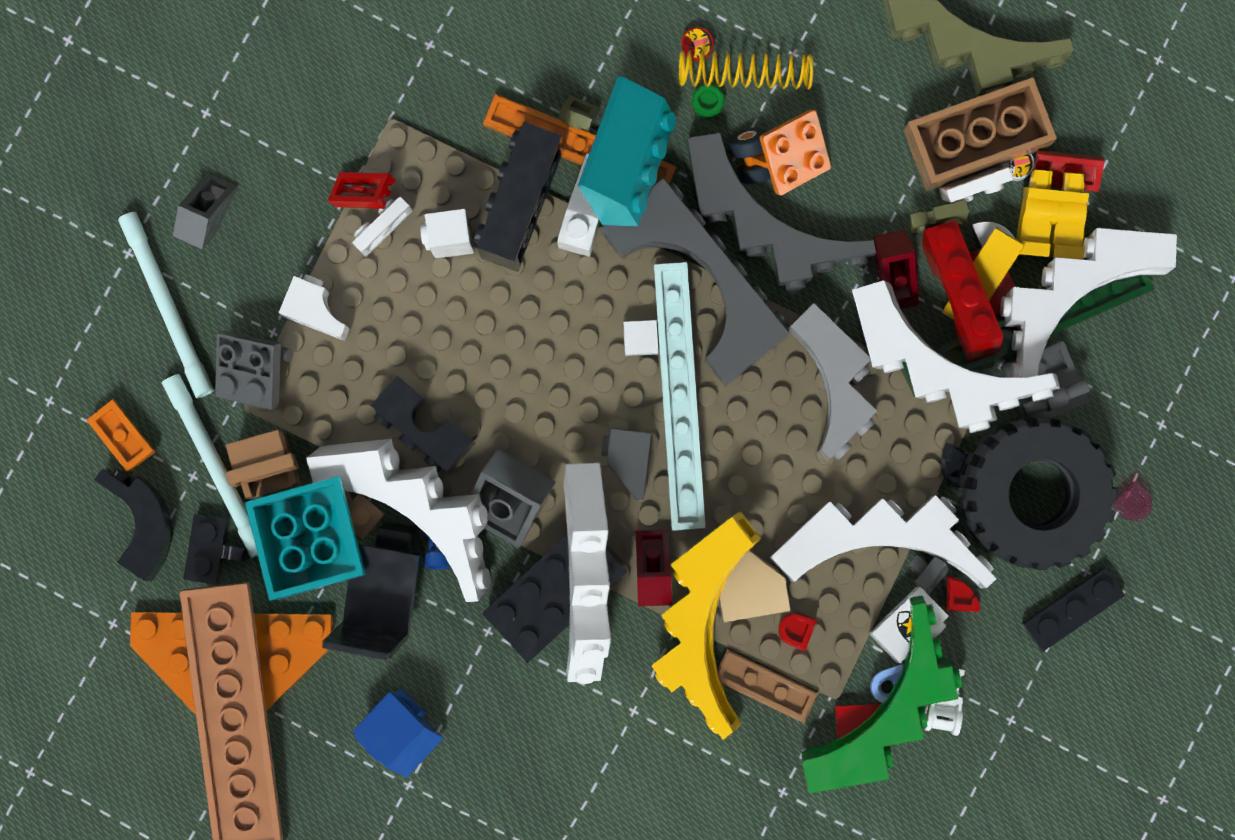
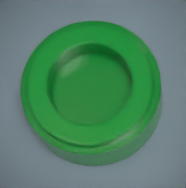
M712 84L708 87L706 85L698 87L692 95L691 104L693 111L704 119L718 116L724 107L722 91Z

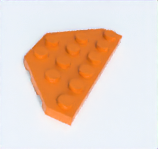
M131 612L130 646L190 710L196 714L183 614ZM254 614L266 711L329 651V649L322 648V643L332 632L333 614Z

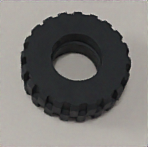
M1046 417L1017 418L1016 421L998 425L993 433L984 435L977 442L978 448L974 454L969 453L965 461L968 464L965 475L961 474L959 486L963 488L962 497H959L960 508L965 511L966 519L964 521L969 531H972L977 537V541L995 556L1022 568L1028 567L1035 570H1048L1049 567L1053 566L1061 568L1070 565L1071 560L1076 557L1084 558L1091 552L1089 547L1094 542L1100 543L1107 533L1103 529L1107 521L1113 522L1116 511L1111 510L1112 501L1118 500V488L1113 487L1112 478L1116 477L1113 465L1108 464L1105 459L1106 451L1100 444H1095L1091 439L1092 436L1085 430L1076 428L1071 423ZM1034 461H1045L1057 467L1063 475L1066 486L1065 500L1061 509L1052 519L1042 524H1030L1022 521L1013 513L1009 502V488L1015 474L1024 465Z

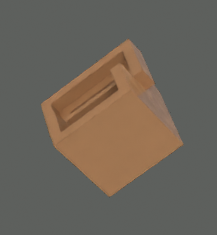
M275 430L226 445L233 469L225 472L228 485L233 487L242 485L245 498L253 499L301 485L297 469H299L296 455L292 454L286 433Z

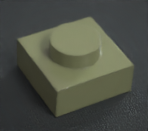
M570 95L561 107L558 119L566 121L573 128L589 130L597 118L600 107Z

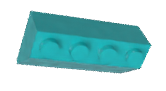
M617 77L578 183V187L602 225L639 226L642 214L647 209L651 188L657 181V171L661 159L666 155V145L669 136L676 125L675 114L671 111L665 98L625 77Z

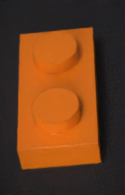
M112 399L87 419V422L126 472H131L156 452L116 400Z

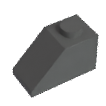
M207 173L178 205L173 237L203 249L217 233L236 193L237 185Z
M611 429L610 437H603L601 456H608V466L634 499L643 502L651 433Z

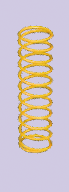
M682 50L679 59V84L683 86L686 83L689 70L691 83L695 87L700 80L702 70L704 84L708 87L712 82L715 70L716 82L720 88L724 85L727 73L731 87L734 88L737 85L740 74L742 85L747 88L753 73L754 83L758 89L762 86L766 75L767 85L770 89L775 86L777 77L780 86L785 89L791 77L792 85L796 90L801 86L803 78L805 86L809 90L813 80V57L809 54L806 60V55L803 54L800 79L796 86L793 72V54L791 53L786 83L783 85L780 53H778L775 76L771 85L768 73V54L765 53L762 76L758 85L755 53L753 52L751 56L749 77L745 84L742 52H740L733 84L730 71V53L727 52L723 78L720 84L716 51L713 52L711 73L707 83L704 52L701 51L698 74L696 82H694L691 51H688L685 68V52ZM809 62H810V78H809V80H808Z

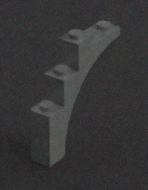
M720 133L687 138V150L698 213L704 221L707 220L709 225L724 223L727 221V217L732 216L738 254L746 253L747 258L766 255V250L771 249L777 287L786 286V291L803 289L806 287L805 283L810 282L813 277L811 270L813 268H816L817 273L835 270L837 264L849 263V267H859L869 264L868 259H872L876 254L874 240L844 242L821 239L797 231L774 218L754 201L738 180L726 156Z

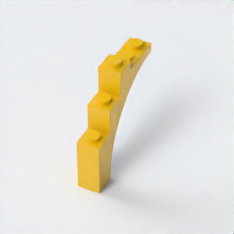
M742 512L731 517L671 564L675 570L674 576L683 587H688L691 593L661 615L665 620L664 625L667 631L673 637L678 638L681 643L651 665L655 670V676L659 683L664 687H668L671 693L681 685L683 686L689 702L693 706L699 707L706 717L705 720L710 730L715 734H719L722 739L732 734L742 723L729 704L718 677L713 651L714 621L718 601L728 577L741 558L761 539Z

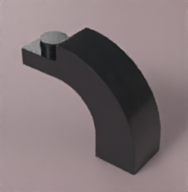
M115 468L111 472L101 469L94 480L121 498L130 507L135 520L133 539L117 563L143 581L152 582L164 565L171 547L172 523L167 505L157 489L146 479L136 477L130 485L129 483L132 479Z

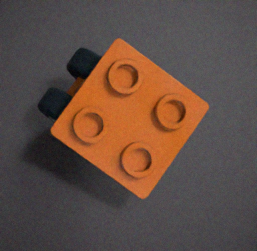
M812 109L768 132L762 128H749L737 132L729 139L732 155L737 158H743L745 162L744 165L737 167V173L742 183L758 184L771 178L775 194L780 196L831 168L817 112Z

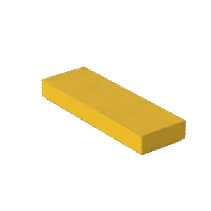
M998 228L994 229L973 262L989 301L1025 246ZM948 302L942 313L954 320L950 302Z

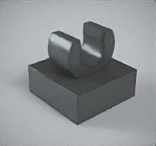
M916 555L908 565L919 576L915 581L917 587H921L928 595L933 592L949 572L947 564L937 556L928 564Z

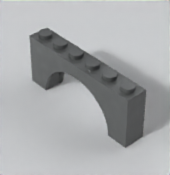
M662 179L651 188L647 209L642 214L639 226L604 225L601 228V234L621 259L642 249L667 248L691 257L707 270L722 295L725 308V326L719 343L705 358V363L726 387L784 341L790 334L786 330L789 324L778 311L772 313L765 303L768 301V298L757 285L752 288L744 277L747 276V273L737 260L731 262L723 253L726 247L718 236L713 234L710 237L702 227L706 223L701 215L694 208L689 211L683 204L682 200L685 197L674 183L668 185Z

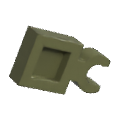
M966 200L934 207L930 212H918L910 215L911 220L908 223L911 234L922 233L925 229L956 220L958 227L961 228L962 224L966 223L969 214Z

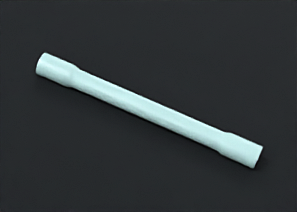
M136 212L124 214L118 218V221L129 246L135 253L184 365L185 374L196 398L209 395L214 392V388L204 365L197 356L157 265L140 219Z
M180 374L173 375L165 379L162 385L173 407L182 418L230 512L251 559L258 556L247 509L236 487L228 485L225 474L227 470L193 405L192 397Z

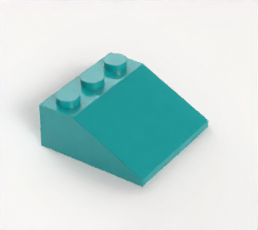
M341 476L245 502L269 600L287 598L365 575Z

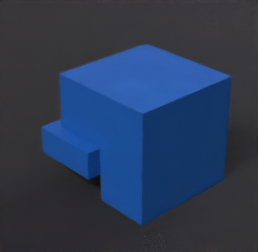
M401 688L395 694L389 692L353 731L356 735L354 738L375 760L381 762L387 769L405 777H408L443 739L442 735L427 720L422 718L426 712Z

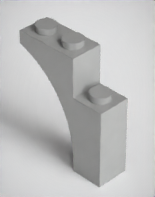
M813 303L790 326L788 332L799 341L815 362L826 390L828 419L825 435L818 453L826 461L830 460L833 456L839 460L852 447L848 441L854 434L858 432L863 436L875 423L871 417L877 410L849 384L851 380L857 384L870 371L865 365L871 359Z

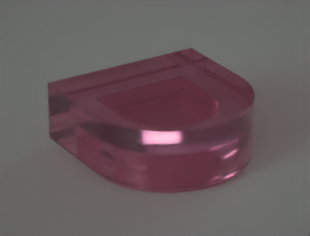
M1133 481L1118 495V500L1112 501V507L1124 519L1129 521H1139L1146 518L1150 514L1153 505L1151 496L1137 481Z

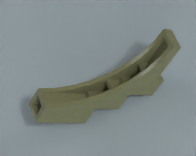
M881 0L892 39L902 38L903 41H909L922 35L921 32H924L934 68L944 66L946 70L963 65L964 60H966L977 97L1010 86L1014 81L1012 74H1015V77H1023L1033 73L1036 67L1046 65L1047 69H1052L1064 65L1066 59L1074 51L1070 38L1050 42H1018L992 36L969 26L950 13L938 0Z

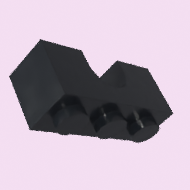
M396 376L372 403L371 406L377 411L373 417L388 430L392 425L395 426L402 433L398 439L412 451L419 447L425 452L427 456L424 461L431 467L435 466L438 473L442 469L450 473L476 443L448 419L434 432L419 430L415 422V415L426 400L399 376Z

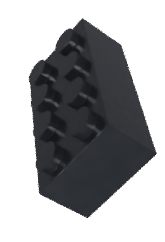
M523 122L521 130L515 129L509 144V149H512L509 162L503 161L497 176V180H500L497 193L491 192L485 209L488 212L487 221L485 224H479L474 237V242L477 243L476 248L481 259L519 272L564 151L561 135Z
M568 534L482 613L527 663L570 625ZM606 543L605 553L610 588L627 573L629 567Z

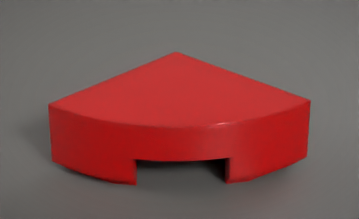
M946 577L945 610L980 612L978 598L972 589L960 579Z

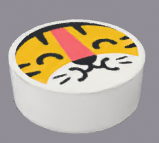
M1028 154L1001 165L1009 167L1013 181H1020L1028 177L1032 172L1034 158L1032 154Z

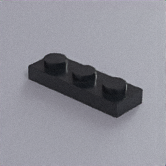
M1102 568L1023 622L1022 625L1039 650L1044 652L1120 600L1125 594L1108 569Z

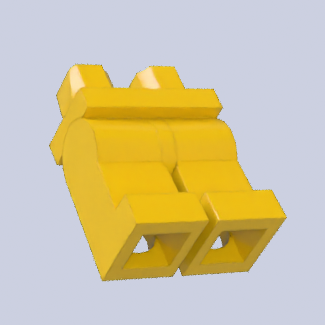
M1033 170L1029 181V188L1023 187V199L1016 240L1025 245L1020 254L1083 260L1084 226L1089 193H1084V174L1064 173L1062 191L1050 190L1053 171Z

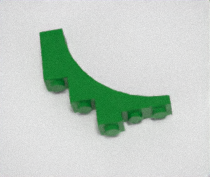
M923 595L909 598L912 623L909 650L901 674L888 697L868 719L850 733L828 744L801 751L809 794L888 780L887 768L894 767L890 747L885 746L924 740L922 728L928 727L924 707H918L958 699L956 688L962 687L959 668H952L949 658L936 659L943 656L939 637L932 638L930 625L936 624L935 613L932 604L926 605Z

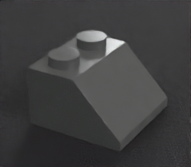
M497 449L482 470L471 495L480 494L482 505L487 510L488 520L487 526L484 529L520 548L556 482Z

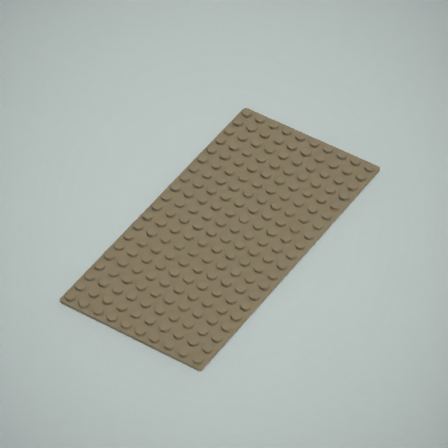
M394 119L387 122L362 173H389L396 181L394 186H388L391 194L389 197H384L383 200L385 202L390 199L395 201L401 197L413 212L365 257L352 243L356 239L354 235L366 222L372 224L380 216L378 213L380 209L344 208L310 276L324 282L322 287L329 292L327 302L330 312L337 321L345 324L350 329L346 341L287 319L276 342L281 343V347L292 349L293 357L289 362L280 360L279 407L270 410L248 404L244 405L246 411L319 447L392 439L394 450L399 455V470L431 467L424 461L427 456L425 452L419 447L412 451L398 439L402 433L395 426L392 425L388 430L373 417L377 411L371 406L372 403L393 379L399 376L426 400L415 415V422L419 430L434 432L448 419L476 443L450 473L444 469L439 473L437 472L438 477L443 483V497L471 495L482 470L497 449L556 482L544 507L521 545L541 556L548 553L568 534L563 486L566 464L600 463L608 526L606 543L629 567L627 573L609 589L637 603L635 531L669 530L670 562L672 564L731 517L742 512L761 537L751 550L754 554L774 566L775 564L769 557L828 502H831L834 506L840 503L852 516L848 521L853 525L878 500L883 498L888 502L891 499L904 512L901 518L906 521L930 497L937 494L944 479L941 458L945 444H952L959 448L968 429L959 428L949 391L945 392L947 398L927 403L926 398L921 399L913 396L901 369L884 373L883 369L873 368L870 360L865 365L870 371L857 384L852 380L849 384L877 410L871 417L875 423L863 436L858 432L854 434L848 441L852 447L839 460L833 456L830 460L826 461L818 453L825 435L828 419V403L824 382L815 362L794 336L789 334L784 341L725 387L705 363V358L719 343L725 326V308L722 295L707 270L662 248L642 249L621 259L602 236L601 228L604 225L601 222L590 257L558 248L557 240L569 203L550 194H547L519 272L481 259L476 248L477 243L474 242V237L479 224H485L487 221L488 212L485 209L491 192L497 193L500 180H497L499 170ZM355 185L363 186L364 188H378V185ZM465 209L471 223L474 253L435 259L431 250H426L421 239L420 225L426 224L425 214ZM687 262L705 529L672 531L658 321V354L625 356L623 322L657 320L654 264ZM770 300L765 303L772 313L778 311L789 324V327L786 329L787 331L801 316ZM855 342L870 357L868 348ZM611 429L651 433L643 502L634 499L608 466V456H601L603 437H610ZM871 546L853 549L822 561L804 573L795 582H791L779 569L780 573L785 577L790 611L724 622L719 598L714 621V641L832 699H837L840 697L870 635L869 632L872 630L910 549L893 546ZM672 566V605L645 606L661 615L691 593L688 587H683L674 576L675 570ZM800 613L817 620L806 651L785 644L779 637L778 625L785 615Z

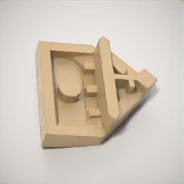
M750 549L741 558L728 577L720 596L724 622L790 611L784 575L780 573L778 567L772 566L754 554Z

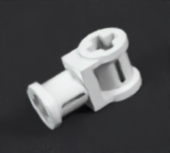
M959 669L960 676H964L965 670ZM958 696L957 700L926 705L925 714L928 727L923 729L925 731H930L931 728L951 731L952 735L958 736L963 717V697ZM937 716L948 717L949 720L938 719V718H936V717H937Z

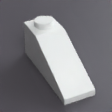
M586 153L564 216L557 243L560 249L590 257L600 226V220L578 187L589 156Z

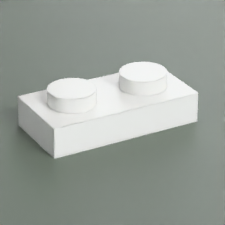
M999 165L941 186L939 190L944 201L955 203L966 200L967 203L973 200V194L984 191L985 194L997 192L1004 188L1003 183L1013 179L1009 167Z
M401 197L395 201L393 199L387 201L385 209L378 211L380 216L372 224L366 222L356 231L354 235L356 239L352 243L365 257L413 212Z

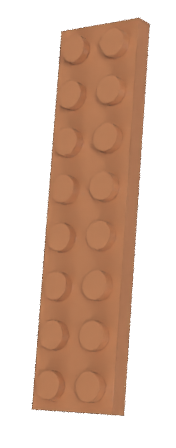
M250 582L183 589L180 591L212 838L213 840H283Z

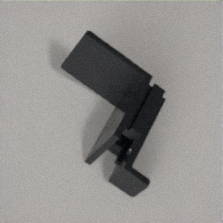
M384 522L378 527L376 546L358 543L365 575L348 580L343 622L323 640L322 648L381 660H390L408 640L420 554L410 553L409 551L411 539L416 535L417 527Z

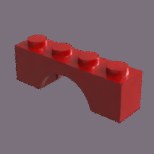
M956 220L925 229L921 247L932 275H936L940 279L947 293L954 316L956 334L967 362L998 353L1004 336Z

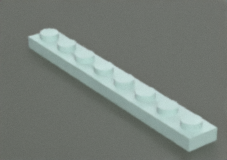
M687 262L654 264L672 531L705 529Z

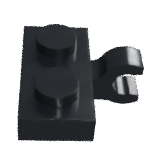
M194 514L183 580L219 585L223 559L246 562L248 553L246 548L225 546L230 519Z

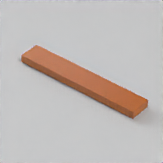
M498 94L494 95L483 121V126L512 137L515 129L521 130L523 122L562 136L564 148L562 158L579 165L583 164L586 153H590L596 137L595 133L585 129L573 128L565 121ZM661 160L655 185L662 179L670 185L677 166Z

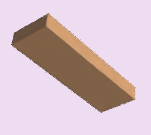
M728 649L717 669L721 684L802 723H805L818 695V692Z

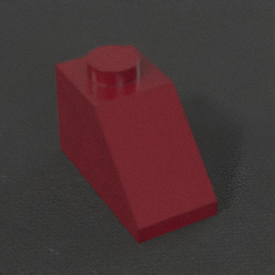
M906 230L873 236L876 250L874 255L879 282L885 280L891 284L900 308L919 305L915 251Z
M669 530L635 531L638 607L672 605Z

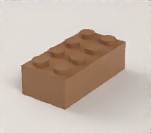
M1033 77L909 121L904 129L905 137L926 191L1035 153L1037 150L1049 148L1057 139Z

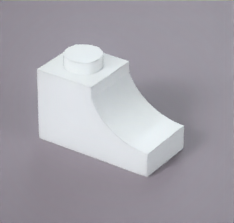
M306 274L303 279L294 276L279 314L284 318L346 341L350 329L345 324L337 321L330 312L327 302L329 292L322 287L324 282Z

